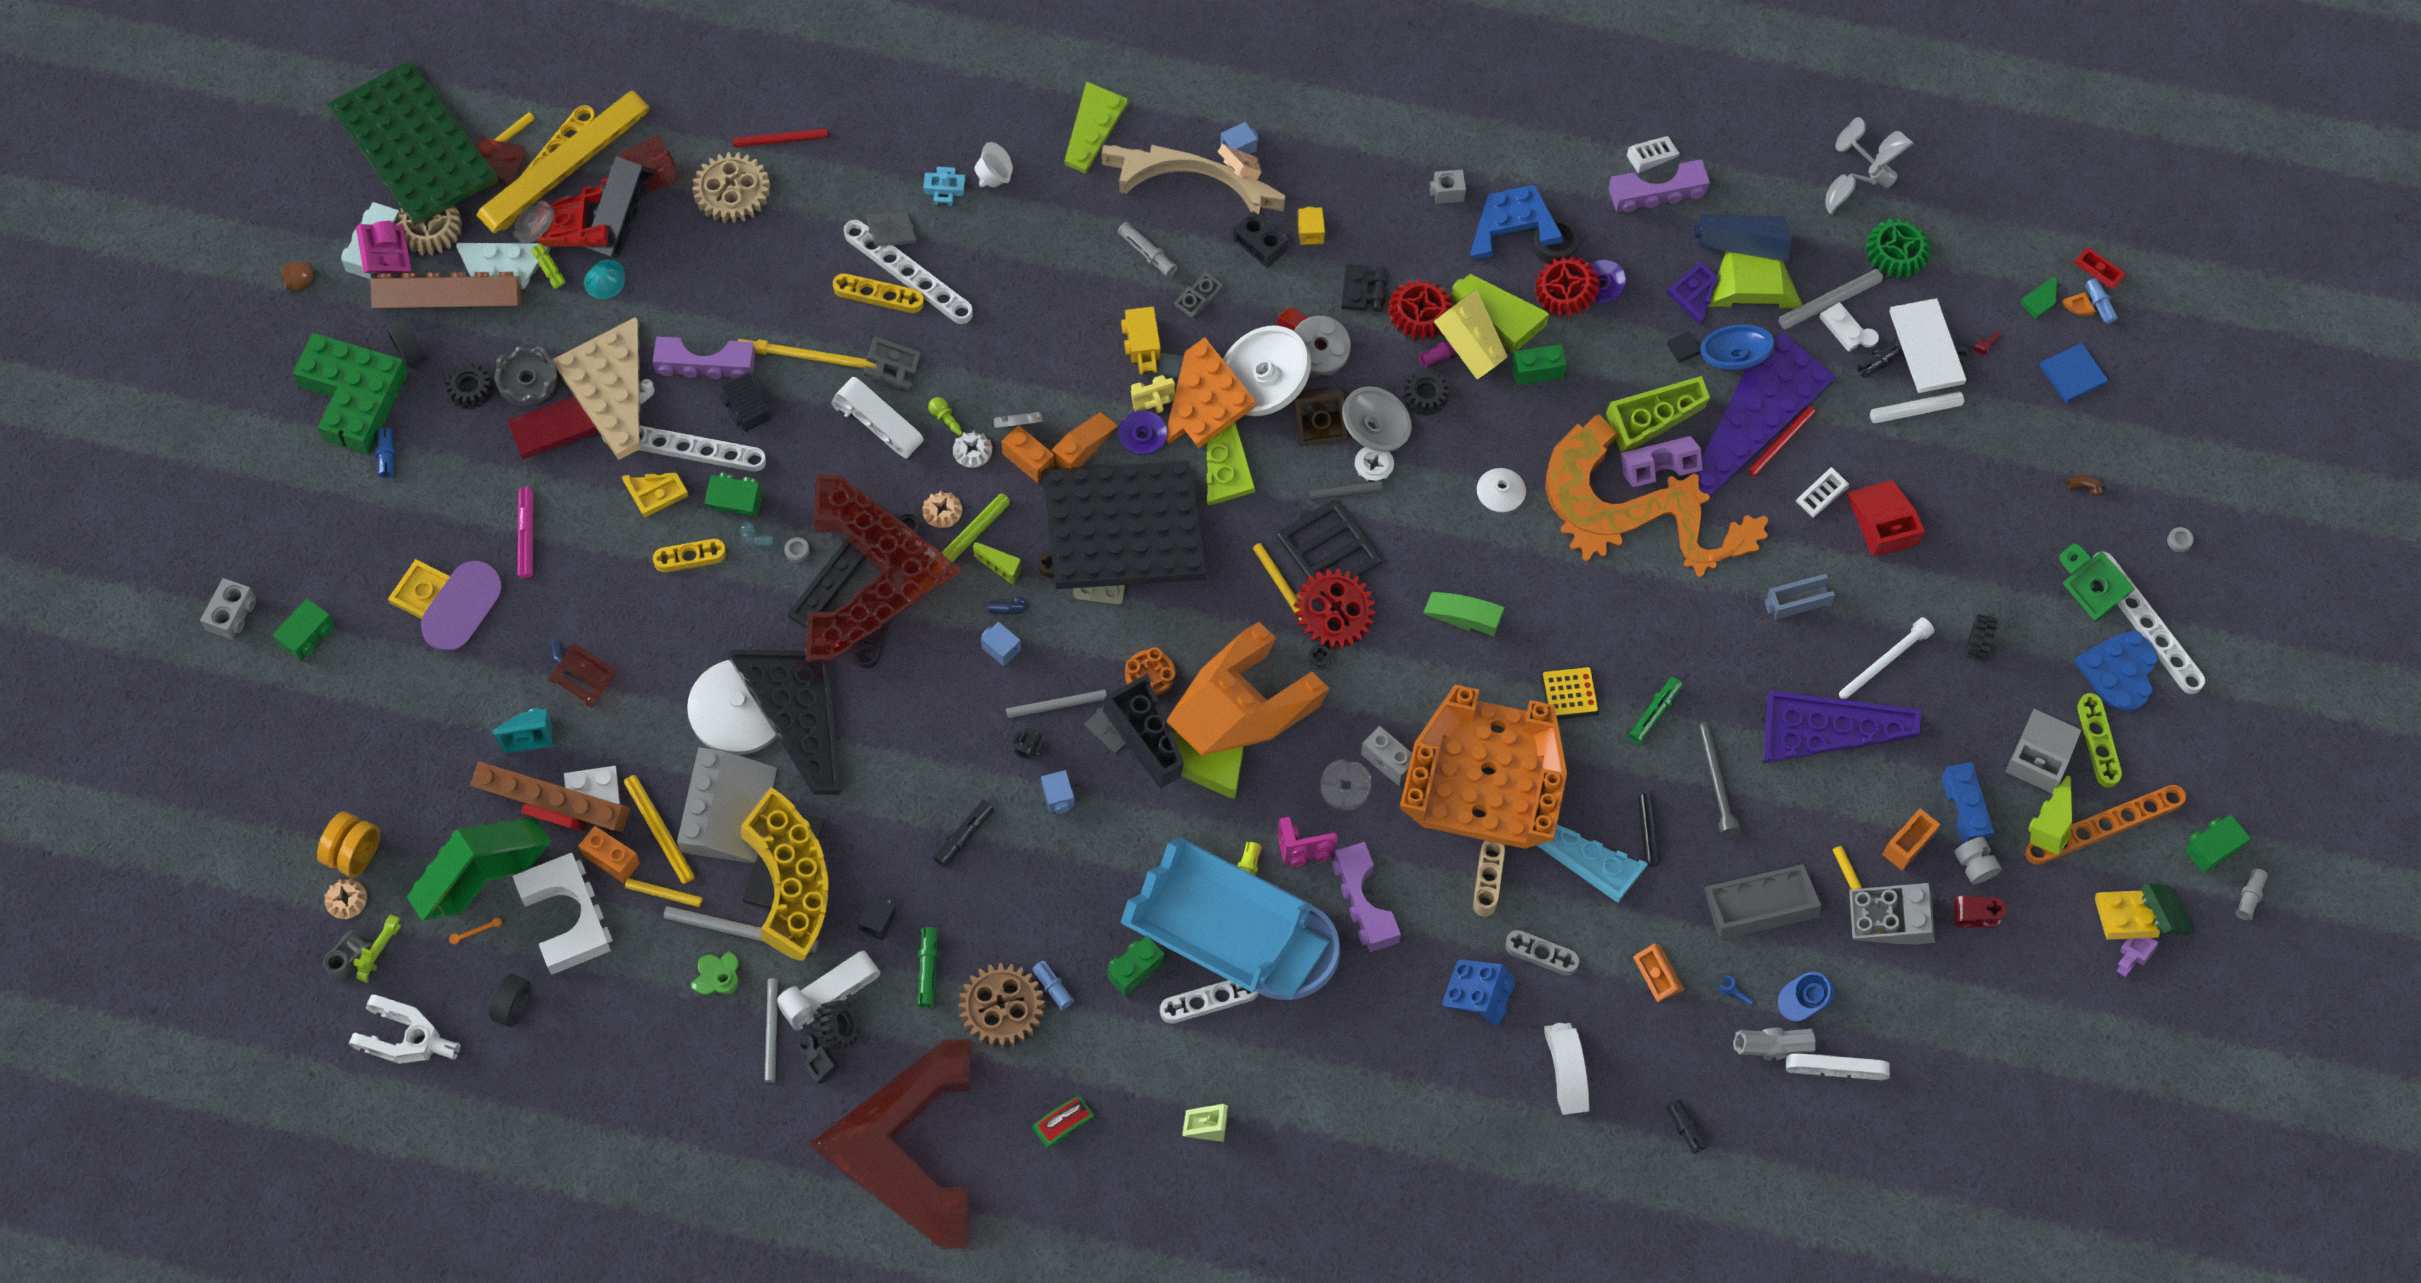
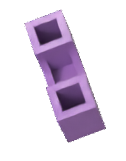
M1691 436L1621 453L1623 475L1632 487L1656 482L1655 472L1659 470H1674L1679 476L1702 470L1701 448Z

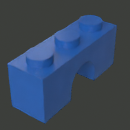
M1973 763L1948 766L1942 776V781L1948 801L1954 800L1958 811L1956 826L1961 843L1964 844L1977 837H1984L1988 843L1994 834V830Z

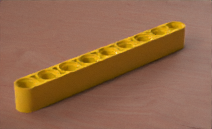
M634 90L628 92L486 203L478 211L477 217L492 233L500 231L639 121L640 117L648 113L650 107Z

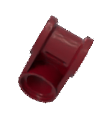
M1958 896L1954 898V922L1956 927L1964 928L1965 925V928H1995L1999 926L2006 913V905L1999 898Z

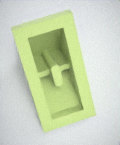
M1221 1104L1186 1110L1182 1136L1224 1142L1228 1105Z

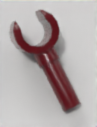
M1997 331L1987 341L1979 338L1973 351L1985 356L1991 345L2002 333Z

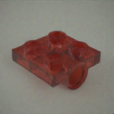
M660 135L616 154L618 157L658 170L655 178L650 177L647 187L650 188L648 193L679 179L675 170L674 160L666 149Z

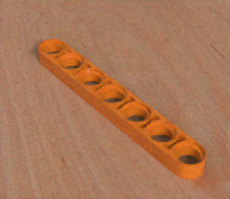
M2176 785L2164 787L2072 824L2071 836L2067 842V847L2059 855L2042 849L2044 857L2036 858L2032 855L2031 848L2038 846L2029 843L2025 850V856L2032 864L2040 865L2179 809L2186 800L2185 792ZM2170 792L2175 793L2179 797V802L2175 804L2169 802L2166 794ZM2147 801L2154 803L2157 811L2153 813L2146 811L2144 803ZM2125 810L2132 812L2135 817L2134 821L2124 820L2121 812ZM2103 819L2108 820L2112 825V829L2109 831L2101 829L2099 821ZM2080 828L2087 830L2090 835L2089 839H2080L2076 834V830Z

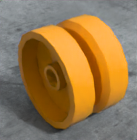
M342 811L338 813L323 832L317 849V860L320 864L329 868H337L340 873L351 878L358 877L364 872L376 853L380 841L379 827L368 821L360 822L357 816L349 812Z

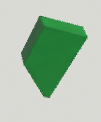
M2055 277L2051 278L2021 299L2020 304L2035 319L2054 307L2057 279Z

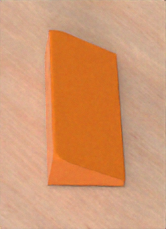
M1654 943L1633 956L1657 1002L1685 990L1661 945Z

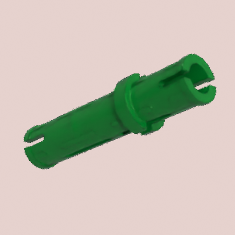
M1670 677L1660 693H1656L1653 696L1654 701L1628 734L1629 739L1638 745L1642 744L1665 710L1671 708L1673 699L1683 688V684L1678 679ZM1666 695H1668V696L1665 698V700L1663 701V703L1660 705V707H1658V705L1661 703V701L1664 699V697H1665ZM1653 714L1652 718L1649 720L1647 725L1643 727L1647 720L1650 718V716Z
M933 927L921 929V950L918 951V958L920 959L918 1007L929 1008V1005L934 1007L935 969L939 952L937 951L938 929Z

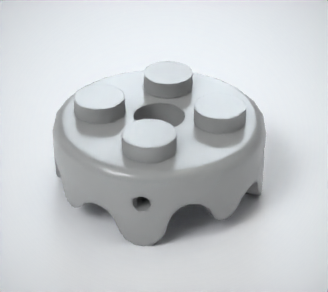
M1313 316L1305 319L1295 328L1294 332L1304 341L1310 352L1311 370L1309 377L1315 378L1319 375L1332 376L1346 364L1351 350V340L1344 326L1337 320L1327 316ZM1316 340H1323L1326 342L1327 348L1325 350H1318L1314 342Z

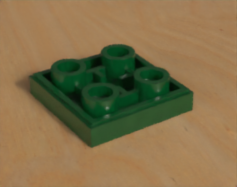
M2148 883L2141 887L2144 894L2142 896L2143 902L2155 915L2154 923L2160 932L2176 935H2189L2195 932L2172 886Z

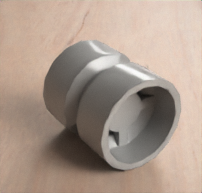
M1984 837L1974 838L1959 846L1954 852L1960 864L1967 867L1965 873L1972 885L1989 880L2002 870L1995 856L1989 855L1991 849Z

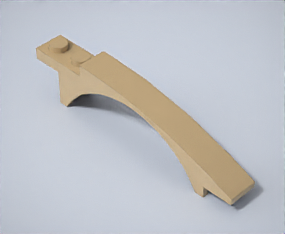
M1154 145L1151 146L1150 153L1139 149H1124L1119 146H1103L1102 165L1122 168L1119 180L1121 193H1128L1133 187L1153 176L1168 172L1187 171L1205 174L1224 182L1243 198L1250 212L1254 211L1259 215L1260 208L1284 211L1285 195L1250 177L1243 179L1234 173L1235 169L1194 154Z

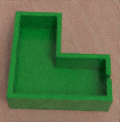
M312 333L292 374L299 387L332 397L317 427L323 441L342 447L347 444L349 449L369 454L377 439V430L382 428L406 379L408 371L403 359Z
M536 817L528 819L519 818L508 822L500 821L489 825L480 824L469 828H458L452 833L448 843L439 850V855L427 866L423 876L414 883V888L407 895V898L422 921L441 918L442 915L444 917L459 915L465 911L487 881L513 877L516 874L529 870L551 843V839Z

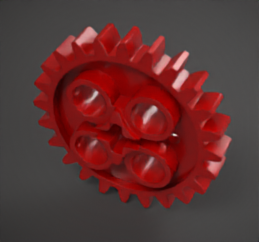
M1327 569L1325 576L1318 571L1316 573V580L1310 576L1307 579L1309 585L1305 583L1301 585L1300 588L1303 592H1298L1295 596L1301 601L1295 602L1293 606L1300 610L1295 612L1294 617L1302 619L1298 622L1297 627L1305 626L1306 629L1302 633L1303 636L1309 633L1312 634L1310 638L1311 643L1319 639V645L1327 642L1329 650L1333 648L1335 643H1337L1339 649H1342L1344 642L1351 647L1353 639L1359 642L1362 639L1361 634L1366 635L1369 630L1366 626L1373 624V621L1368 617L1375 615V611L1369 608L1375 604V601L1367 600L1372 592L1363 591L1366 583L1357 584L1359 576L1351 580L1349 579L1350 571L1341 576L1340 569H1337L1334 575H1332L1330 569ZM1330 588H1338L1341 591V596L1336 597L1332 595ZM1320 592H1323L1325 594V597L1321 596ZM1317 602L1321 604L1323 611L1317 612L1313 610L1311 603ZM1335 606L1339 608L1338 611L1334 612L1330 610L1331 607ZM1346 607H1354L1357 610V616L1349 615ZM1327 622H1335L1338 625L1339 630H1330L1328 628Z

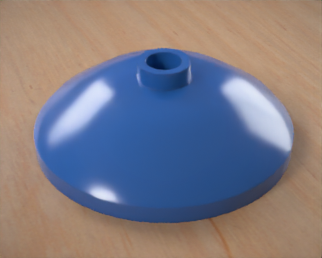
M1743 324L1727 326L1712 332L1702 341L1700 347L1701 355L1705 362L1715 368L1729 371L1744 370L1754 367L1767 359L1774 349V340L1767 330L1758 326Z

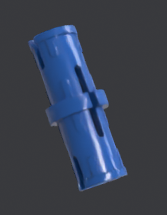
M383 428L377 430L378 448L376 449V457L378 458V476L380 478H385V469H387L388 478L394 476L393 457H395V449L393 448V431L389 428H386V437H384Z

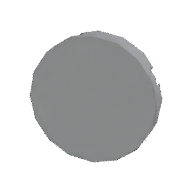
M1040 412L995 417L993 419L995 428L1043 422L1042 413Z

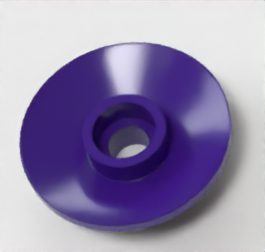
M1598 260L1590 263L1597 272L1600 285L1603 283L1607 284V286L1599 288V295L1595 296L1596 301L1594 304H1606L1617 299L1626 285L1623 269L1617 263L1610 260Z
M1136 411L1130 413L1121 421L1118 437L1122 446L1129 452L1137 455H1148L1158 451L1164 445L1167 438V427L1162 418L1150 411ZM1140 434H1145L1147 438L1142 439L1138 436Z

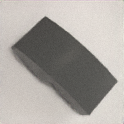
M1205 271L1192 287L1188 286L1176 300L1174 306L1193 319L1225 287Z

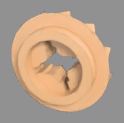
M940 490L939 493L931 494L924 501L923 516L931 526L947 528L956 524L960 519L962 505L959 498L953 496L951 492L943 493ZM946 502V509L948 511L943 510L938 516L937 506L942 507Z
M351 878L349 880L339 879L337 883L330 885L327 894H324L325 906L328 912L339 919H350L362 912L367 903L365 888L360 882L354 881ZM342 890H344L348 894V896L352 895L348 898V907L342 900H339L342 898Z

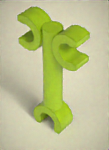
M390 914L385 921L383 931L370 950L362 948L360 960L357 958L354 960V966H357L358 969L357 979L368 983L369 973L371 971L375 972L377 968L373 964L392 935L395 936L401 927L398 924L400 918Z

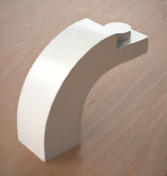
M1556 1023L1551 1026H1544L1545 1037L1553 1057L1557 1083V1099L1562 1114L1589 1111L1587 1075L1576 1028L1573 1029L1571 1023Z

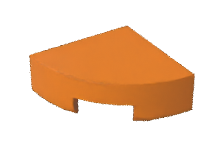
M2085 292L2062 301L2065 308L2076 315L2092 316L2096 312Z

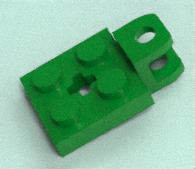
M2072 544L2059 555L2061 563L2071 574L2063 582V585L2095 622L2135 590L2102 551L2091 558L2082 547ZM2078 555L2076 561H2071L2073 556ZM2094 581L2105 582L2103 592H2093L2092 589L2095 587Z

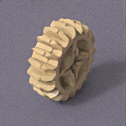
M454 205L416 226L413 225L402 208L400 211L401 215H397L398 223H396V226L404 227L407 248H410L413 254L419 251V254L423 256L428 251L433 256L434 250H438L442 254V247L445 246L450 249V242L457 243V236L461 235L460 227H462V222L459 218V211L455 209Z

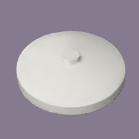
M1266 326L1245 334L1231 346L1223 358V361L1258 404V406L1245 414L1249 416L1268 415L1287 406L1302 391L1311 370V356L1304 341L1294 331L1281 326Z
M730 660L712 666L695 682L688 699V716L695 734L705 745L714 750L744 755L765 748L777 738Z

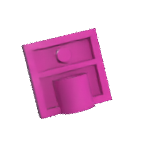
M387 220L374 224H360L356 227L364 273L402 274L411 272L403 226H394L393 221Z

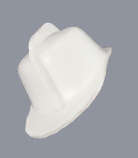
M986 143L981 158L975 165V172L980 178L979 186L984 187L988 185L995 188L1002 183H1009L1013 166L1008 153L996 143Z

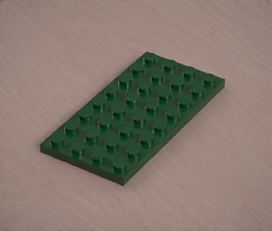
M410 60L327 103L330 111L414 226L499 181L495 172Z

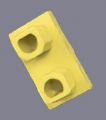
M1164 375L1155 377L1153 384L1144 386L1140 382L1131 386V397L1134 411H1145L1155 407L1157 413L1163 412L1162 405L1174 401L1175 384L1173 379H1166Z

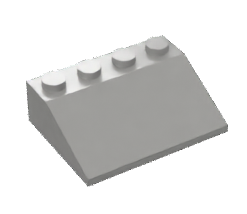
M698 747L677 840L680 852L755 863L758 853L741 839V825L769 788L774 787L777 768L726 751Z

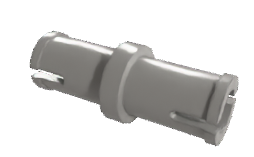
M2253 869L2247 886L2242 889V899L2236 910V915L2240 919L2251 920L2257 902L2262 900V889L2268 878V874L2264 870Z

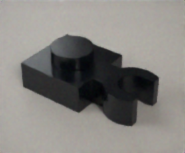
M807 1035L809 1047L807 1048L805 1044H798L797 1049L801 1054L808 1057L803 1064L814 1081L818 1084H823L840 1066L829 1049L823 1048L818 1043L817 1037Z

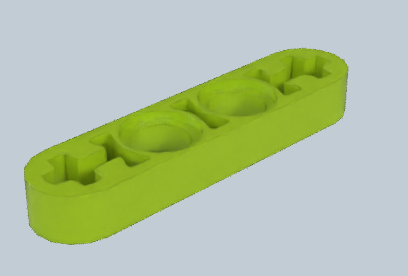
M2087 693L2078 702V713L2096 779L2102 786L2111 788L2117 785L2122 777L2121 767L2102 700L2093 693ZM2087 701H2089L2091 705H2095L2094 709L2092 710V713L2090 707H2085ZM2090 725H2100L2103 733L2094 734L2090 730ZM2096 748H2106L2109 756L2106 758L2100 757L2096 753ZM2112 762L2108 765L2109 773L2114 774L2112 780L2108 776H2104L2107 770L2106 764Z

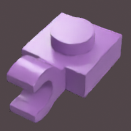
M2152 938L2127 939L2121 947L2120 952L2125 956L2120 960L2118 964L2120 967L2117 969V972L2127 977L2136 962L2144 965L2157 949L2158 942Z

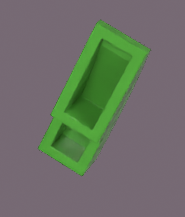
M1432 592L1423 614L1470 631L1472 628L1495 636L1503 616L1504 607L1473 597Z

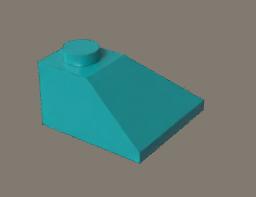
M530 709L528 712L518 714L493 730L494 737L502 754L554 746L551 718L547 709Z

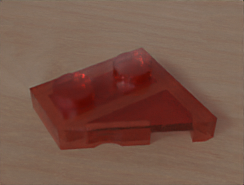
M478 136L475 145L477 150L497 177L504 181L507 186L511 185L518 179L525 147Z

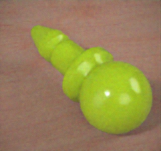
M941 397L933 398L928 405L930 413L937 416L939 422L943 420L952 432L961 435L960 425L952 417V410L948 408L945 399Z

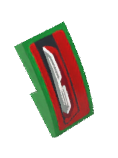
M1078 1095L1044 1116L1032 1126V1129L1046 1148H1049L1067 1138L1072 1131L1090 1122L1094 1115Z

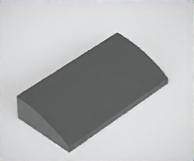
M1804 864L1706 886L1704 889L1720 940L1815 919L1820 916L1821 904Z

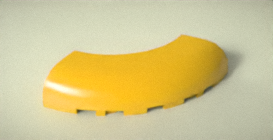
M770 787L741 825V839L747 842L761 856L770 872L774 885V902L769 916L761 928V940L786 956L799 961L806 958L821 930L828 899V876L822 848L810 829L809 823L806 819L804 820L795 809V806L786 797Z

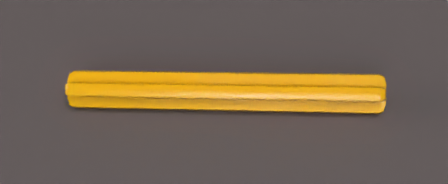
M631 775L624 780L626 788L683 884L694 879L693 872L637 776Z

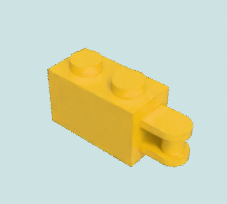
M1154 307L1125 310V319L1121 320L1122 333L1128 336V340L1124 341L1125 354L1131 356V363L1138 362L1140 375L1147 371L1157 373L1156 360H1160V343Z

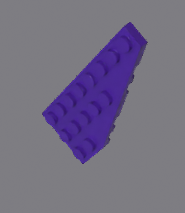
M1783 332L1773 339L1774 349L1770 356L1762 363L1745 370L1702 456V470L1694 472V474L1699 476V490L1708 494L1710 498L1836 380V376Z

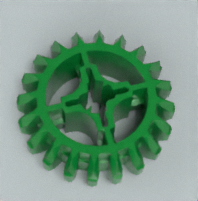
M1889 218L1886 224L1880 222L1877 227L1872 229L1871 234L1867 238V245L1865 247L1868 253L1867 260L1872 261V268L1879 266L1878 270L1880 273L1886 271L1887 278L1892 274H1895L1897 280L1901 277V274L1906 279L1911 274L1916 276L1919 270L1922 271L1925 268L1926 262L1930 258L1931 245H1929V237L1924 236V230H1917L1918 224L1909 225V219L1905 223H1902L1900 218L1895 222ZM1889 238V242L1881 246L1880 242ZM1916 251V255L1908 259L1907 256L1911 252Z

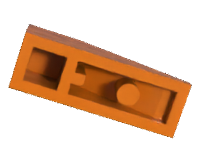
M1101 412L1070 431L1052 449L1055 465L1060 469L1069 468L1071 470L1072 468H1080L1119 426Z

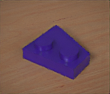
M1700 261L1668 289L1667 294L1700 324L1705 317V312L1718 276Z

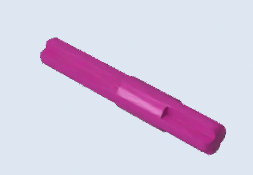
M530 487L520 488L518 495L517 574L521 579L531 578L533 574V490Z

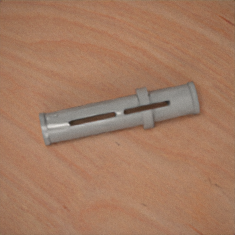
M1125 222L1119 227L1118 234L1144 255L1151 266L1157 267L1166 277H1171L1176 272L1177 265L1164 255V251L1152 245L1129 222Z

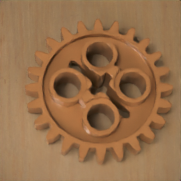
M999 963L998 970H994L990 964L988 973L979 969L980 977L976 978L971 975L970 981L972 985H963L967 993H960L959 995L960 1000L963 1001V1003L958 1004L959 1010L965 1011L960 1014L961 1021H966L964 1023L965 1030L972 1029V1038L980 1035V1044H983L988 1039L991 1048L995 1045L996 1041L1000 1043L1001 1049L1004 1048L1005 1041H1009L1010 1045L1015 1047L1014 1039L1018 1038L1024 1043L1025 1033L1033 1036L1031 1026L1039 1028L1040 1023L1036 1018H1043L1044 1016L1043 1011L1039 1010L1045 1007L1044 1001L1039 1000L1043 997V991H1036L1039 988L1038 981L1030 983L1032 980L1031 973L1023 977L1022 967L1017 972H1014L1013 964H1010L1007 970H1004L1002 963ZM1008 986H1014L1017 988V991L1013 994H1007L1004 992V989ZM983 993H988L992 996L988 1001L978 999ZM999 1002H1003L1005 1005L1004 1009H1000ZM1015 1010L1025 1012L1021 1018L1011 1016ZM991 1017L999 1019V1022L993 1026L985 1023Z

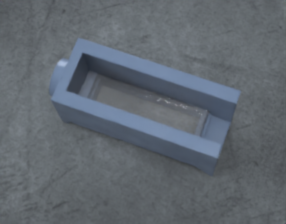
M1827 574L1769 589L1767 599H1765L1767 612L1772 613L1774 619L1778 620L1779 618L1819 607L1832 606L1835 594L1834 591L1828 592L1826 589Z

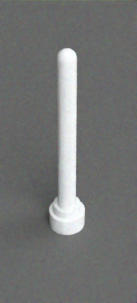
M1923 617L1913 624L1910 634L1839 692L1840 698L1847 699L1917 640L1930 637L1934 633L1932 624Z

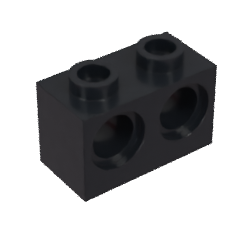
M1254 211L1233 228V240L1266 268L1271 266L1287 251L1288 239L1282 231L1276 230L1264 216H1259Z

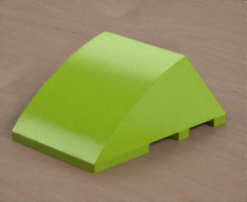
M1725 252L1708 307H1731L1732 303L1779 304V308H1798L1802 306L1783 260Z

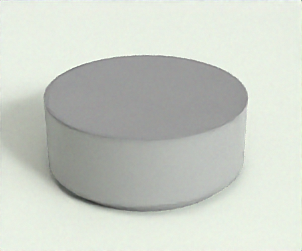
M2183 527L2174 528L2167 538L2169 547L2176 552L2188 551L2194 542L2192 533Z
M792 538L785 545V555L791 562H803L810 555L809 544L803 538Z

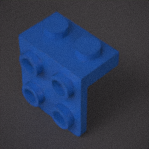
M1458 960L1442 1004L1447 1009L1480 1013L1489 1024L1500 1026L1502 1017L1506 1013L1510 994L1514 990L1516 978L1503 964Z

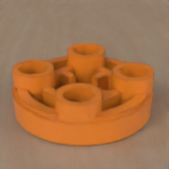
M1153 647L1149 650L1140 651L1126 662L1125 680L1127 684L1148 673L1151 680L1150 684L1157 697L1166 694L1172 688L1175 681V666L1172 660L1159 648Z

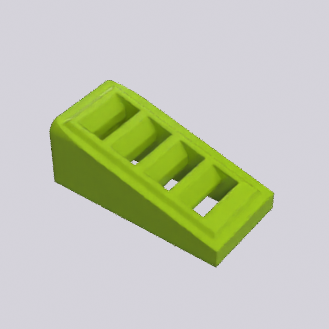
M975 542L973 545L974 557L1014 585L1022 570L1021 560Z

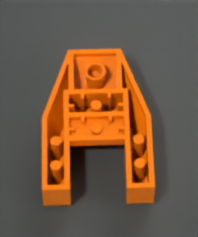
M1260 622L1241 632L1199 671L1166 721L1202 756L1273 739L1318 709L1330 689L1313 672H1310L1280 693L1266 700L1240 674L1265 659L1276 640V637Z

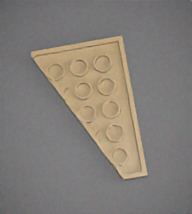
M636 317L552 359L557 372L618 460L641 449L639 437L640 341L639 323Z

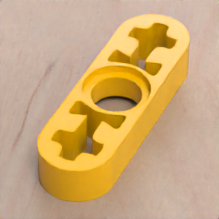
M709 539L660 548L655 551L653 562L658 571L671 572L720 563L726 556V550L722 541ZM713 547L717 548V555H712ZM700 549H703L705 558H701ZM687 551H693L697 554L696 558L692 561L684 560L683 555ZM675 553H678L679 562L677 563ZM663 556H667V564L662 563Z

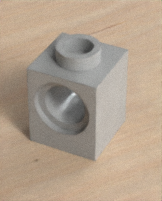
M1463 170L1434 172V180L1430 182L1429 186L1430 195H1435L1436 204L1464 202L1466 187Z

